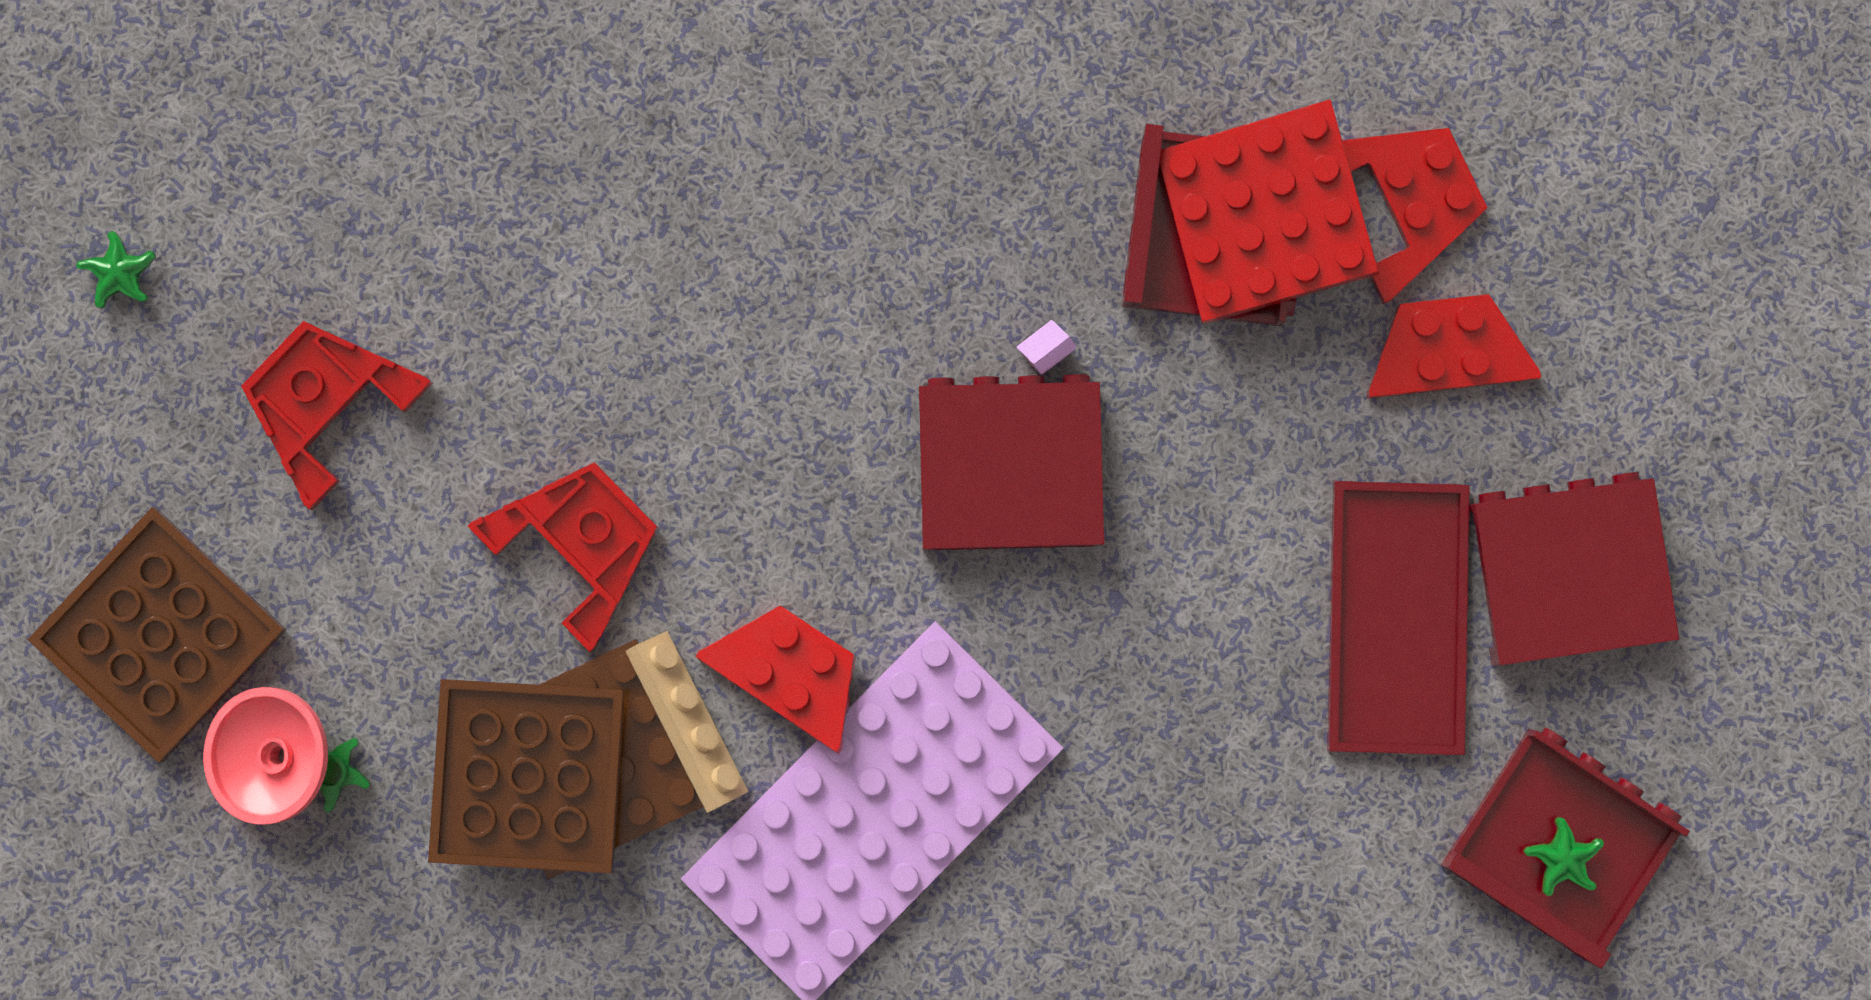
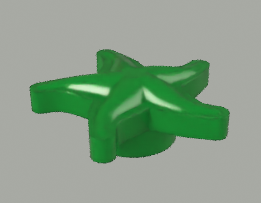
M110 231L107 234L110 244L104 257L89 258L77 262L76 267L82 271L90 270L99 278L95 294L96 307L105 308L107 300L120 291L138 301H148V295L141 291L138 280L140 274L156 259L154 252L147 251L141 256L128 255L120 236L116 232Z
M355 737L340 744L333 751L328 750L327 770L320 788L325 798L324 810L326 812H331L334 809L343 786L358 785L363 789L370 786L369 779L350 765L352 749L359 744V740Z
M1558 817L1555 819L1557 832L1550 844H1538L1524 848L1526 856H1536L1546 866L1542 887L1544 895L1551 896L1554 887L1566 879L1588 890H1595L1596 884L1588 878L1585 862L1590 860L1603 847L1604 841L1602 839L1595 838L1590 843L1575 842L1573 833L1566 820Z

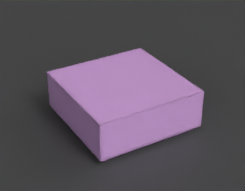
M1052 320L1017 346L1024 359L1041 375L1077 348L1070 336Z

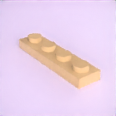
M668 631L626 650L706 812L708 813L749 792Z

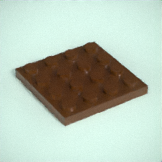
M151 507L27 640L158 763H161L169 757L287 629L158 508Z
M634 639L538 684L625 690L615 848L704 807L626 653V650L639 644L638 639ZM542 869L547 880L566 872Z
M441 679L428 863L613 873L625 690Z

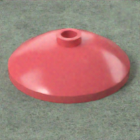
M259 687L239 693L225 703L210 724L203 752L205 776L215 799L232 816L248 823L263 825L289 820L301 813L313 801L324 781L328 763V745L321 721L306 701L290 691L273 687ZM281 749L284 750V761L282 763L278 757Z

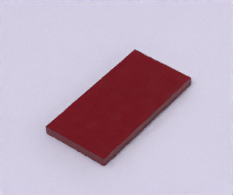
M1356 481L1333 482L1327 751L1465 755L1470 485Z

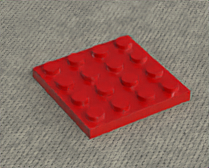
M1331 99L1161 150L1159 163L1203 324L1379 275Z

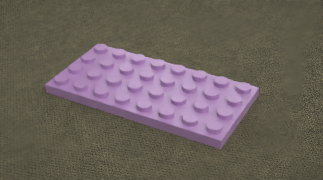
M936 621L848 709L842 737L844 741L843 749L838 755L819 741H816L681 878L801 1000H817L1063 749Z

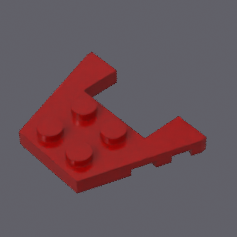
M1449 128L1342 140L1351 172L1368 166L1407 247L1376 262L1379 275L1372 276L1370 279L1382 304L1391 301L1488 208Z
M302 321L241 387L265 433L270 437L288 476L293 480L300 494L301 501L309 510H313L340 480L307 450L312 442L370 382L405 413L433 383L418 373Z
M595 462L542 487V489L526 497L515 500L497 511L480 517L467 526L498 556L532 524L594 588V591L561 623L589 652H592L597 647L659 528Z

